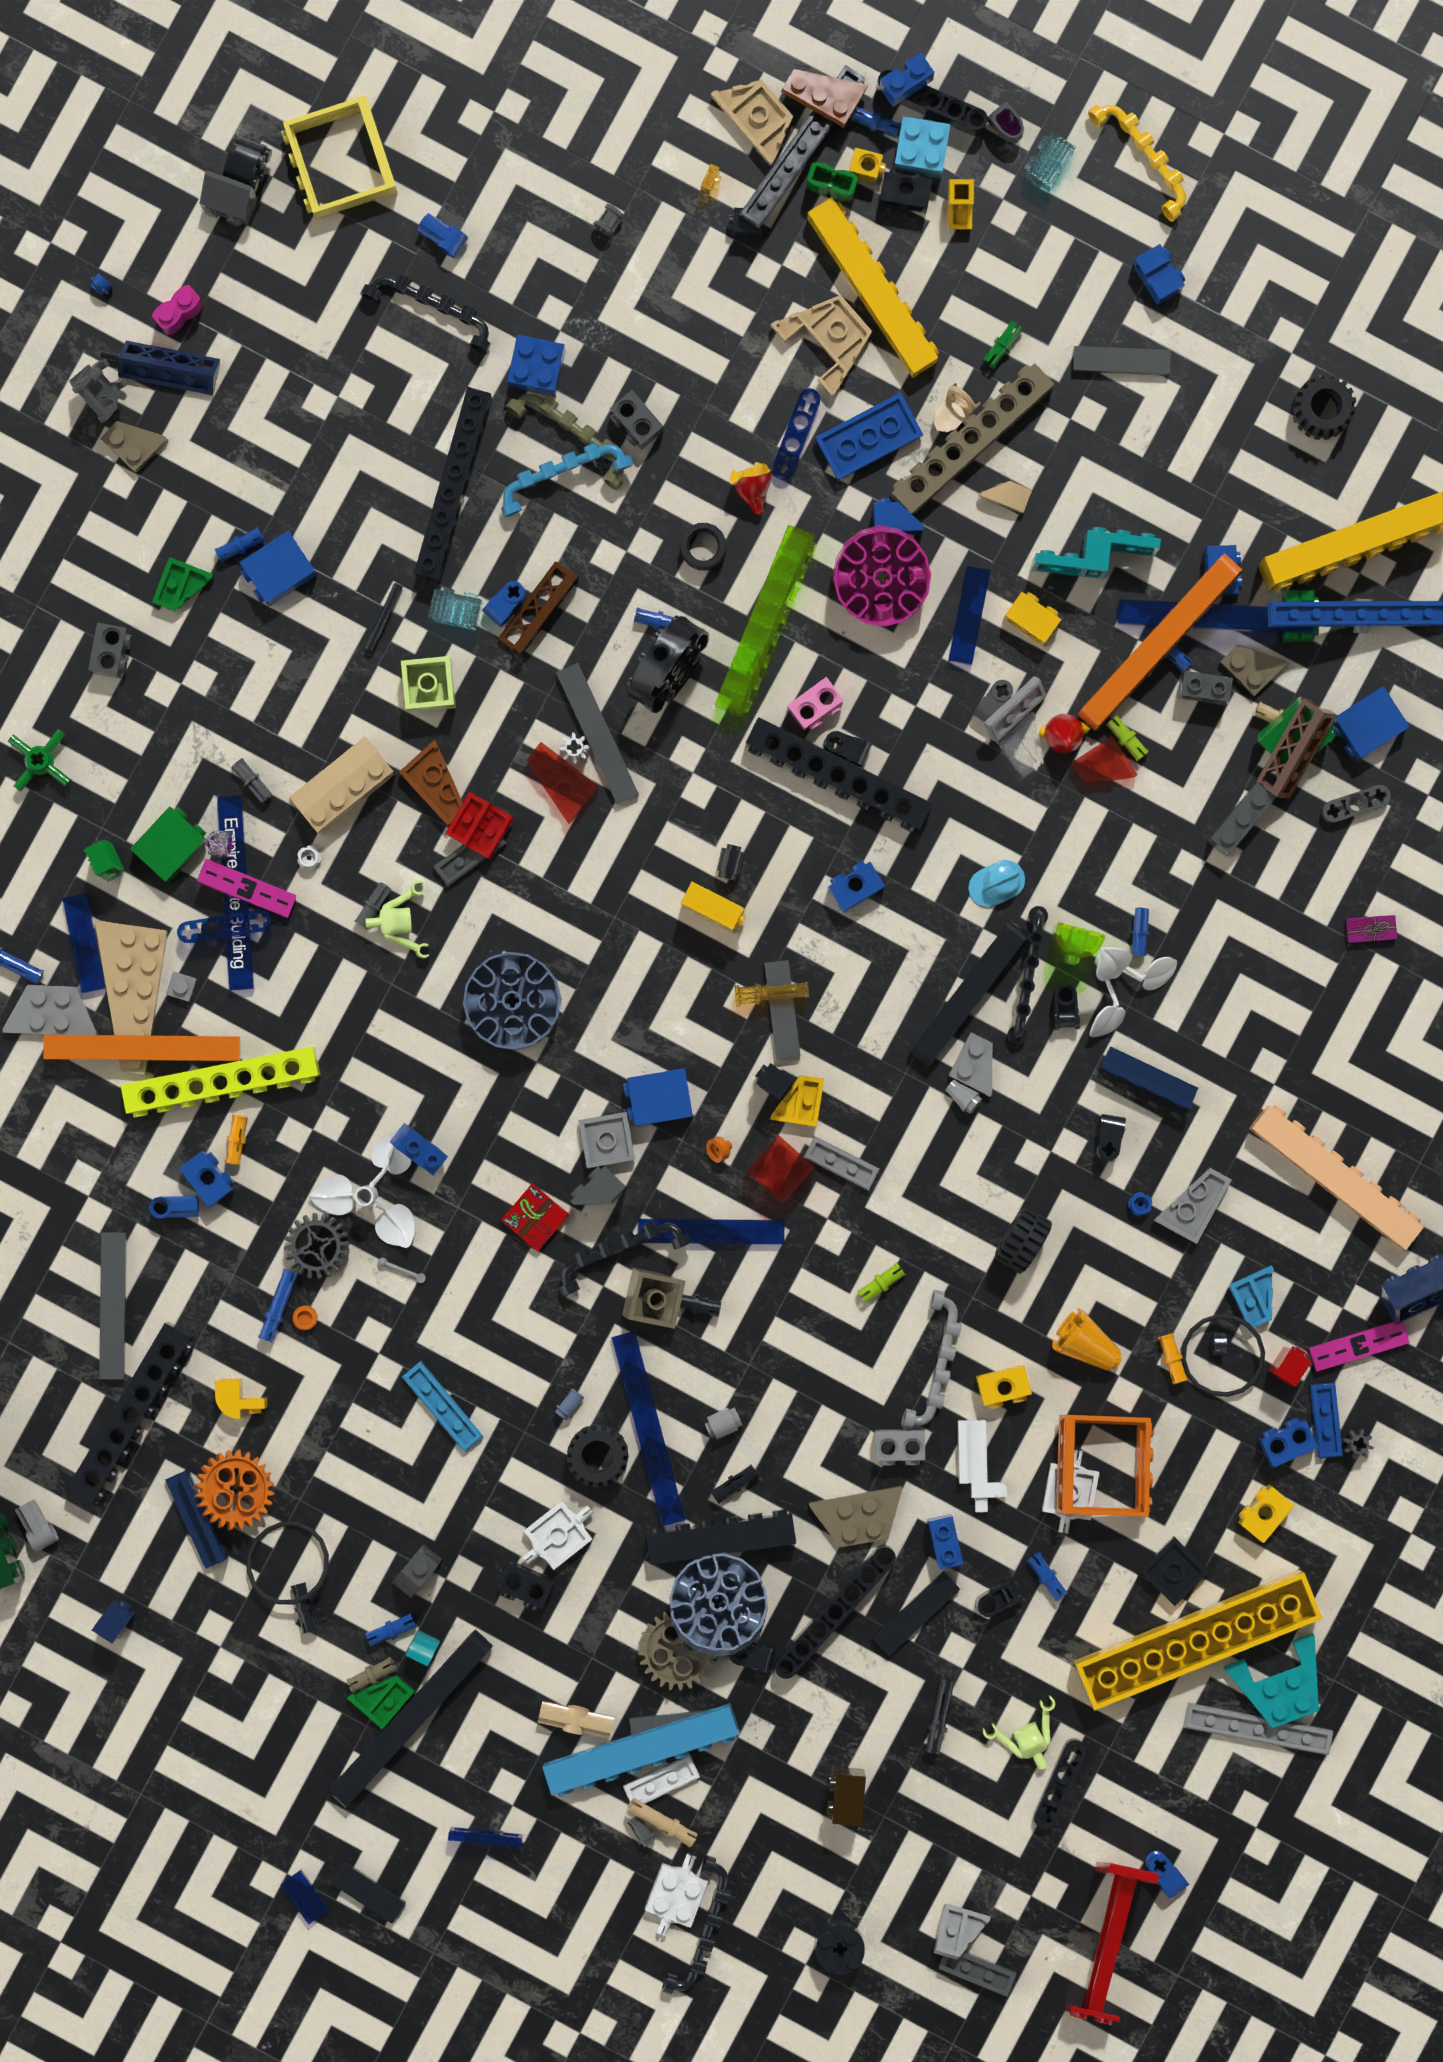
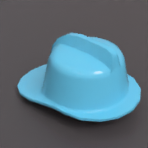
M1008 860L999 861L985 867L971 878L968 888L970 897L975 903L984 907H992L1009 900L1022 891L1025 884L1024 871L1018 864Z

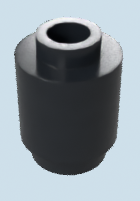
M727 844V848H721L717 870H719L718 877L737 880V876L741 874L745 853L741 852V847Z

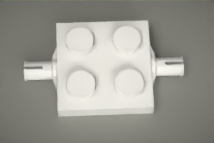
M1074 1450L1073 1506L1093 1507L1099 1471L1088 1470L1080 1466L1083 1451ZM1050 1462L1042 1511L1061 1517L1058 1532L1063 1533L1064 1529V1533L1068 1534L1071 1519L1091 1520L1092 1515L1057 1513L1058 1464Z
M563 1500L524 1530L533 1546L531 1551L522 1556L524 1561L529 1558L526 1561L529 1565L540 1556L549 1563L553 1570L593 1539L583 1524L584 1520L594 1514L592 1509L586 1513L590 1509L587 1505L576 1514L568 1508Z
M686 1854L682 1867H673L662 1863L644 1908L645 1911L655 1914L662 1919L656 1931L660 1935L662 1933V1936H666L670 1923H679L691 1928L706 1890L708 1879L697 1876L691 1871L696 1859L693 1855Z

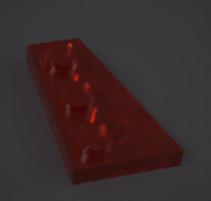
M542 742L538 744L526 760L568 824L573 821L599 787Z

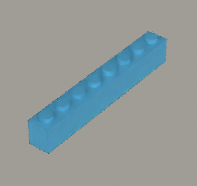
M731 1703L546 1762L543 1765V1771L551 1795L558 1793V1796L561 1797L572 1793V1789L579 1786L582 1789H587L595 1786V1781L605 1779V1782L617 1779L619 1778V1773L628 1771L629 1774L643 1770L642 1766L650 1763L654 1767L665 1763V1759L675 1756V1759L686 1757L689 1755L688 1751L697 1748L699 1752L712 1748V1743L721 1741L722 1744L736 1740L735 1736L739 1735L740 1731Z

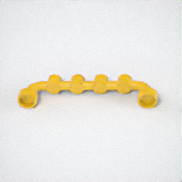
M1098 105L1094 106L1088 111V116L1093 124L1100 127L1107 122V115L1115 116L1123 131L1129 133L1137 149L1143 152L1149 159L1151 167L1163 177L1165 185L1174 191L1177 197L1176 201L1169 200L1161 208L1168 220L1171 222L1175 221L1181 216L1180 210L1186 202V193L1180 184L1184 181L1182 174L1177 169L1171 172L1167 168L1166 164L1169 162L1167 155L1162 150L1157 153L1151 147L1154 144L1153 137L1147 131L1143 134L1139 132L1136 128L1139 125V120L1134 113L1131 112L1126 115L1121 108L1114 105H1106L1102 108Z

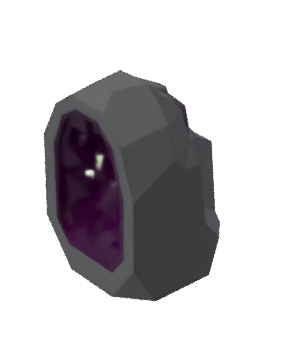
M1007 102L999 106L988 116L987 122L1001 138L1010 143H1018L1022 139L1024 133L1023 121Z

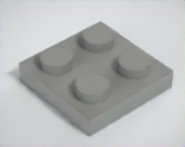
M627 1112L579 1120L587 1168L635 1160Z

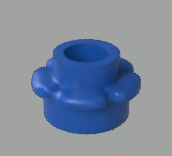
M99 273L94 278L91 276L93 281L91 287L100 295L104 292L109 294L108 291L113 286Z
M1143 1192L1135 1193L1134 1197L1130 1198L1128 1202L1129 1208L1132 1209L1131 1212L1136 1216L1149 1214L1152 1209L1151 1197L1144 1195ZM1139 1202H1142V1203H1143V1205H1142L1141 1207L1138 1206V1203H1139Z

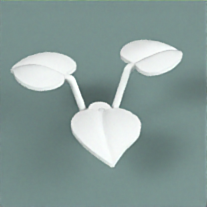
M1102 947L1101 953L1095 959V964L1097 965L1096 976L1099 980L1106 982L1113 1000V1006H1106L1099 1012L1091 1027L1090 1036L1099 1037L1117 1029L1124 1020L1125 1010L1119 1007V1002L1110 979L1120 976L1124 969L1137 978L1144 980V989L1154 990L1163 986L1172 977L1177 966V960L1171 957L1158 958L1149 965L1146 974L1142 975L1128 967L1132 960V954L1128 950L1117 947Z
M395 1132L383 1137L373 1148L372 1162L375 1166L383 1169L369 1185L362 1186L352 1193L353 1186L351 1181L343 1175L335 1174L325 1178L310 1194L309 1198L320 1209L334 1215L349 1213L354 1208L353 1198L361 1206L371 1204L372 1207L383 1210L385 1213L379 1215L375 1222L377 1235L388 1244L408 1248L415 1235V1220L412 1212L402 1204H395L388 1210L387 1207L377 1203L378 1191L374 1187L387 1170L391 1174H401L411 1165L412 1160L390 1143V1140L396 1134Z

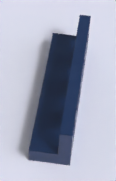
M125 341L118 357V377L213 395L220 359ZM129 350H132V351H137V352H140V353L135 355V354H130V353H128V352H129ZM154 356H162V357H164V358H162V359H155V358H153V357H154ZM182 360L187 361L188 363L181 364L177 363L176 361ZM202 365H208V366H212V368H211V369H206V368H201L200 366H202Z
M1109 1047L1099 1069L1177 1106L1191 1110L1194 1104L1192 1101L1198 1087L1116 1048Z
M189 1469L165 1479L205 1569L229 1558L213 1522L210 1523V1515L203 1516L202 1514L206 1508L197 1507L202 1502V1499L194 1498V1495L198 1494L199 1491L194 1488L195 1482Z

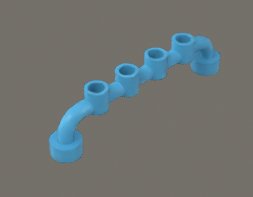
M593 443L584 447L585 453L576 456L575 452H571L562 456L563 462L553 465L552 461L541 464L539 466L540 471L531 475L530 470L516 475L518 480L508 485L504 491L503 500L505 506L501 507L504 517H508L522 511L519 501H513V495L516 491L533 486L538 482L555 477L560 473L577 468L582 464L594 461L607 454H612L616 457L617 460L613 462L616 472L634 465L631 455L625 456L622 449L616 445L607 444L598 447L597 443Z

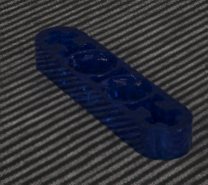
M808 388L800 393L773 464L774 474L780 479H788L793 475L820 405V395L814 389ZM809 394L813 395V400L816 401V403H811L808 412H813L812 415L805 411H798V408L804 410L806 401L803 397L808 398ZM799 416L805 417L808 421V425L804 429H798L794 425V420ZM789 439H796L800 446L798 450L792 452L787 450L786 442ZM782 452L789 457H796L795 460L789 459L788 468H790V471L786 470L784 473H780V468L777 466L784 463L785 456H781Z
M254 910L186 921L179 925L177 936L182 942L193 944L261 933L271 928L272 917L264 910ZM260 914H262L263 918H267V922L263 923L262 928L258 924H251L252 930H248L246 916L250 915L249 920L251 921L257 920ZM234 918H240L243 921V928L238 932L232 931L230 923ZM210 922H216L219 925V932L214 936H210L206 931V927ZM202 923L201 931L204 936L203 938H200V933L192 934L191 939L183 936L182 932L186 931L187 926L192 930L199 929L198 924Z

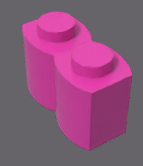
M186 285L173 294L171 301H166L159 305L152 317L168 336L179 331L184 325L185 320L199 314L204 304L190 285Z

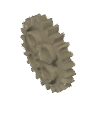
M664 1612V1620L661 1621L657 1616L654 1617L656 1625L648 1623L647 1626L651 1631L649 1633H641L647 1639L638 1643L645 1647L643 1651L638 1652V1655L645 1656L640 1665L648 1664L649 1667L644 1673H654L651 1679L652 1682L660 1678V1687L668 1682L669 1690H672L675 1684H678L679 1690H683L684 1683H687L688 1687L692 1688V1680L700 1684L701 1674L706 1677L709 1676L705 1669L706 1667L714 1668V1665L709 1661L710 1659H716L717 1656L713 1657L697 1651H691L688 1645L680 1639L679 1635L674 1641L667 1639L665 1632L673 1624L671 1617ZM658 1640H664L673 1646H677L680 1643L682 1644L681 1649L697 1656L698 1660L694 1661L683 1654L675 1657V1651L659 1644ZM658 1649L667 1651L668 1660L665 1663H659L655 1659V1653ZM683 1659L690 1663V1670L686 1674L680 1673L677 1669L678 1662Z

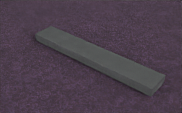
M573 664L556 672L616 804L618 805L638 796L639 793L579 664Z
M101 1232L99 1379H125L126 1232Z

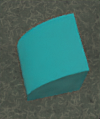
M418 1630L406 1656L428 1666L440 1640Z

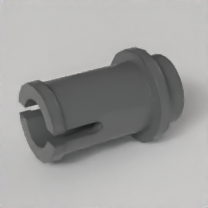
M635 1816L627 1822L638 1838L639 1845L642 1844L643 1847H646L656 1839L654 1831L651 1832L640 1818Z

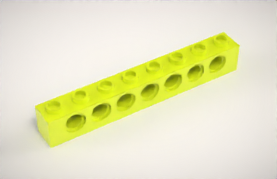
M312 1046L122 1084L121 1090L126 1114H133L135 1118L148 1115V1110L157 1109V1113L171 1111V1106L181 1104V1108L195 1106V1101L205 1099V1103L220 1101L219 1096L228 1094L229 1098L244 1096L243 1091L253 1090V1094L268 1091L267 1087L277 1085V1089L292 1086L291 1082L298 1080L301 1081V1084L315 1082V1077L321 1075L316 1049ZM295 1061L299 1065V1072L295 1075H290L287 1071V1066L290 1062ZM268 1066H272L275 1069V1076L271 1080H266L263 1076V1071ZM244 1071H248L251 1074V1081L247 1085L241 1084L239 1080L240 1074ZM219 1076H224L227 1079V1086L222 1090H219L215 1085L216 1079ZM199 1080L203 1084V1091L196 1095L191 1087L195 1081ZM173 1085L179 1088V1096L176 1099H171L168 1096V1089ZM148 1090H152L155 1093V1100L151 1104H147L144 1101V1094Z

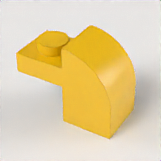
M974 179L948 180L947 229H972Z
M242 1378L215 1380L216 1403L225 1415L234 1419L243 1418V1409H246L247 1414L261 1413V1409L267 1408V1397L243 1398Z

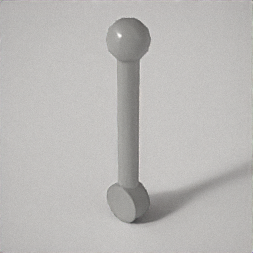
M383 1257L378 1260L380 1267L386 1266L415 1278L419 1283H423L426 1280V1276L423 1273L416 1274L387 1262L386 1258Z

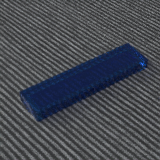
M968 565L966 567L948 658L950 662L972 666L991 570Z
M84 893L62 898L81 993L106 989L88 894Z

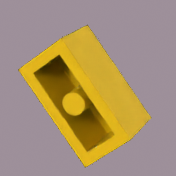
M1021 592L1003 619L1043 646L1061 621V618L1058 617L1059 613L1050 606L1045 608L1038 603L1039 599L1030 592H1027V594Z

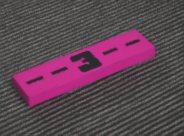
M205 859L196 881L284 918H288L297 896L208 859Z
M1390 1322L1309 1347L1308 1349L1317 1372L1410 1342L1404 1323L1395 1325L1394 1322Z

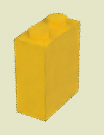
M691 882L681 901L682 908L731 933L734 932L735 928L740 930L746 918V915L743 914V907L694 882Z

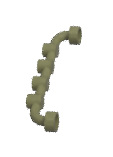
M526 394L517 400L511 399L505 406L512 415L521 419L527 411L524 406L529 403L534 404L546 416L556 420L562 428L575 434L584 444L597 443L598 447L607 444L614 445L608 439H605L603 443L596 439L597 432L591 426L585 425L584 428H581L577 425L576 421L578 418L572 412L566 410L563 414L556 408L559 404L550 396H547L544 400L535 394ZM612 454L602 456L612 463L617 460ZM608 470L602 479L609 487L618 490L624 483L621 479L624 470L618 472L616 470L614 472Z

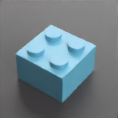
M903 116L894 169L907 174L919 173L931 178L941 179L951 124Z

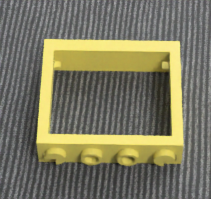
M366 95L283 122L285 130L281 131L285 145H291L293 153H290L289 157L293 168L298 167L300 175L296 176L300 190H306L308 198L304 199L308 213L313 212L315 219L398 192ZM361 112L385 185L319 206L295 133Z

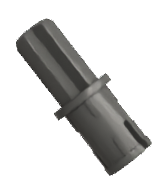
M243 758L232 765L231 769L245 783L243 786L245 788L248 787L261 803L271 798L272 793L259 779L260 775L255 774Z
M380 882L369 900L364 901L366 904L354 922L368 929L365 926V918H374L378 911H381L380 908L390 894L391 888Z

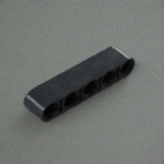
M889 69L882 71L877 81V91L884 98L886 96L879 88L880 80L893 71ZM928 85L918 90L916 96L908 97L898 103L939 122L951 124V127L972 136L983 134L988 121L986 112L981 108ZM928 99H935L938 105L936 107H929L926 101ZM952 108L958 109L960 115L953 117L949 115L948 110ZM972 118H979L983 124L981 126H973L970 120Z

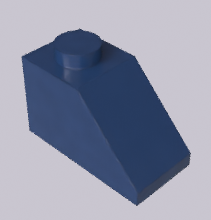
M114 1600L91 1631L113 1644L122 1636L136 1613L131 1610L133 1607L127 1602Z

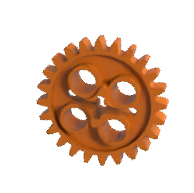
M231 1450L225 1452V1458L221 1453L216 1454L217 1461L213 1458L208 1459L210 1467L207 1465L201 1467L205 1474H198L196 1478L202 1481L194 1485V1488L200 1490V1493L194 1495V1498L202 1499V1502L197 1507L206 1508L202 1514L203 1516L212 1515L210 1523L219 1520V1528L223 1527L225 1523H227L228 1530H232L235 1524L238 1530L243 1529L244 1523L247 1527L253 1525L252 1519L256 1522L261 1520L258 1513L267 1514L268 1511L264 1506L272 1505V1502L267 1497L274 1495V1492L268 1490V1487L274 1485V1482H267L266 1479L271 1475V1472L263 1473L266 1464L258 1466L259 1457L251 1461L250 1452L241 1457V1450H237L234 1456ZM235 1468L238 1469V1475L236 1476V1481H235V1472H234V1469H235ZM220 1470L228 1474L227 1482H222L219 1479L218 1474ZM244 1473L252 1477L251 1485L243 1482L242 1477ZM234 1484L235 1489L239 1490V1492L235 1495L234 1491L230 1490V1487H232ZM217 1495L225 1497L226 1505L224 1507L217 1504ZM242 1497L247 1498L250 1502L248 1510L240 1505ZM232 1502L234 1506V1512L230 1510Z

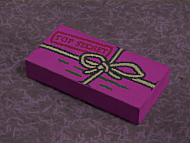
M1395 915L1347 918V943L1396 940Z

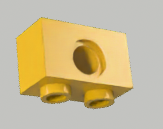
M1025 1365L976 1376L982 1404L984 1406L989 1405V1409L1004 1406L1003 1401L1011 1399L1013 1403L1027 1400V1395L1032 1394ZM1002 1381H1008L1011 1385V1389L1007 1394H1000L998 1392V1385Z
M1270 1485L1266 1488L1263 1486L1254 1496L1255 1502L1251 1507L1247 1505L1240 1512L1239 1517L1241 1519L1238 1521L1241 1526L1262 1543L1269 1538L1295 1506ZM1263 1506H1268L1270 1515L1265 1519H1261L1258 1515L1259 1509Z

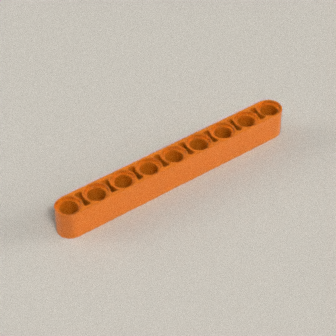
M1223 554L1079 711L1078 716L1094 731H1097L1239 577L1243 569L1226 554Z

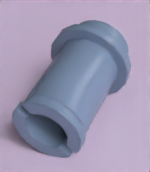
M571 1388V1391L560 1406L556 1405L557 1410L555 1412L567 1421L569 1417H573L571 1414L585 1397Z

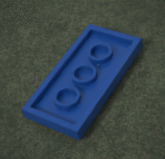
M900 392L816 436L815 440L837 481L923 437V433Z

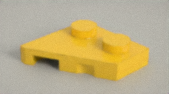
M800 1075L772 1113L770 1120L817 1127L824 1079Z

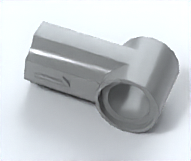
M35 1499L15 1509L27 1531L26 1537L35 1552L59 1540L54 1527L49 1521H46Z

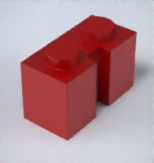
M1283 1347L1268 1371L1288 1385L1296 1387L1312 1362L1306 1359L1308 1354L1298 1347Z

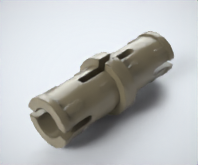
M388 1657L373 1667L369 1665L365 1667V1671L352 1678H348L347 1684L353 1685L349 1687L351 1692L356 1693V1691L371 1683L375 1685L379 1682V1679L392 1672H396V1665H391L394 1663L393 1659Z

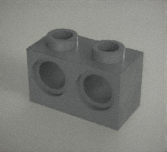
M633 390L628 392L610 408V413L612 414L610 417L611 421L617 428L622 426L628 433L625 436L634 447L638 445L643 449L664 431L663 425ZM624 407H631L634 410L633 415L630 417H624L620 412ZM641 425H646L650 431L642 436L636 432V429Z
M97 622L88 670L93 674L121 679V674L125 673L127 669L126 649H130L132 643V635H129L130 631L125 627ZM114 633L119 634L118 643L109 645V636ZM108 657H113L115 660L114 666L105 669L103 666L104 660Z
M1184 671L1181 674L1178 698L1226 706L1230 701L1233 678Z

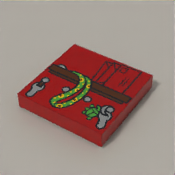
M532 1183L501 1221L536 1251H539L570 1214Z

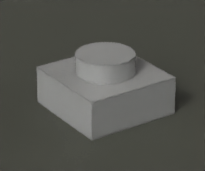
M173 971L166 995L190 1002L198 979Z

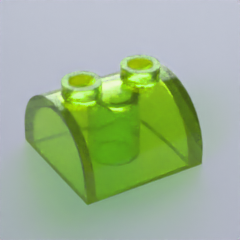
M1061 922L1056 923L1052 931L1053 945L1057 952L1064 957L1063 962L1075 966L1079 964L1080 960L1096 953L1103 945L1106 936Z

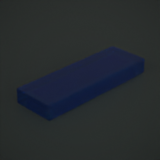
M451 1827L448 1840L522 1848L524 1835Z

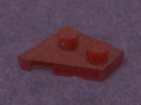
M1112 736L1071 763L1084 784L1130 779L1137 776V773Z

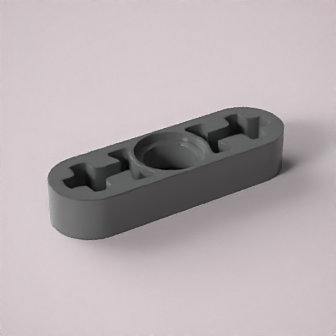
M1376 785L1325 803L1321 809V815L1326 822L1336 823L1385 806L1389 803L1391 794L1387 787ZM1375 790H1378L1379 793H1384L1385 797L1382 798V803L1379 800H1373L1369 802L1371 807L1368 808L1367 798L1376 794ZM1357 797L1362 801V808L1359 811H1354L1350 808L1349 802L1351 798ZM1340 801H1344L1345 810L1338 812L1336 818L1327 814V811L1330 810L1329 805H1332L1333 808H1339L1343 806Z

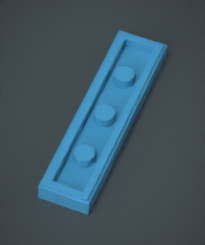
M422 1361L402 1376L464 1452L483 1437V1434Z

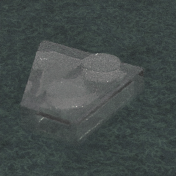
M1033 711L1022 718L996 742L1022 778L1043 764L1042 752L1039 747V734L1035 724L1036 717Z

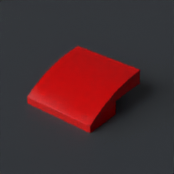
M469 792L445 834L491 860L514 817Z

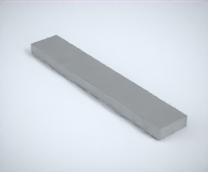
M1189 1702L1183 1725L1184 1728L1324 1755H1329L1333 1730L1293 1722L1271 1728L1262 1716Z

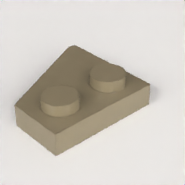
M116 421L100 438L135 473L168 441L163 435Z
M1237 645L1219 662L1253 697L1288 664L1282 659L1241 645Z

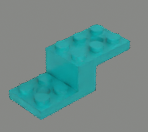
M1093 527L1092 530L1087 531L1083 538L1081 558H1079L1078 554L1065 553V556L1055 555L1054 551L1041 550L1040 553L1035 554L1032 560L1031 571L1103 579L1108 572L1110 551L1155 556L1160 549L1161 539L1155 538V535L1151 533H1141L1140 536H1135L1126 530H1117L1116 533L1107 532L1106 528Z

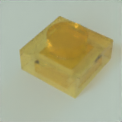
M710 164L701 184L702 193L710 196L712 189L717 190L722 179L719 176V167Z

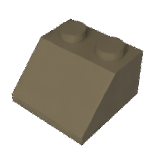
M633 1268L622 1315L629 1320L675 1329L686 1281L657 1272Z

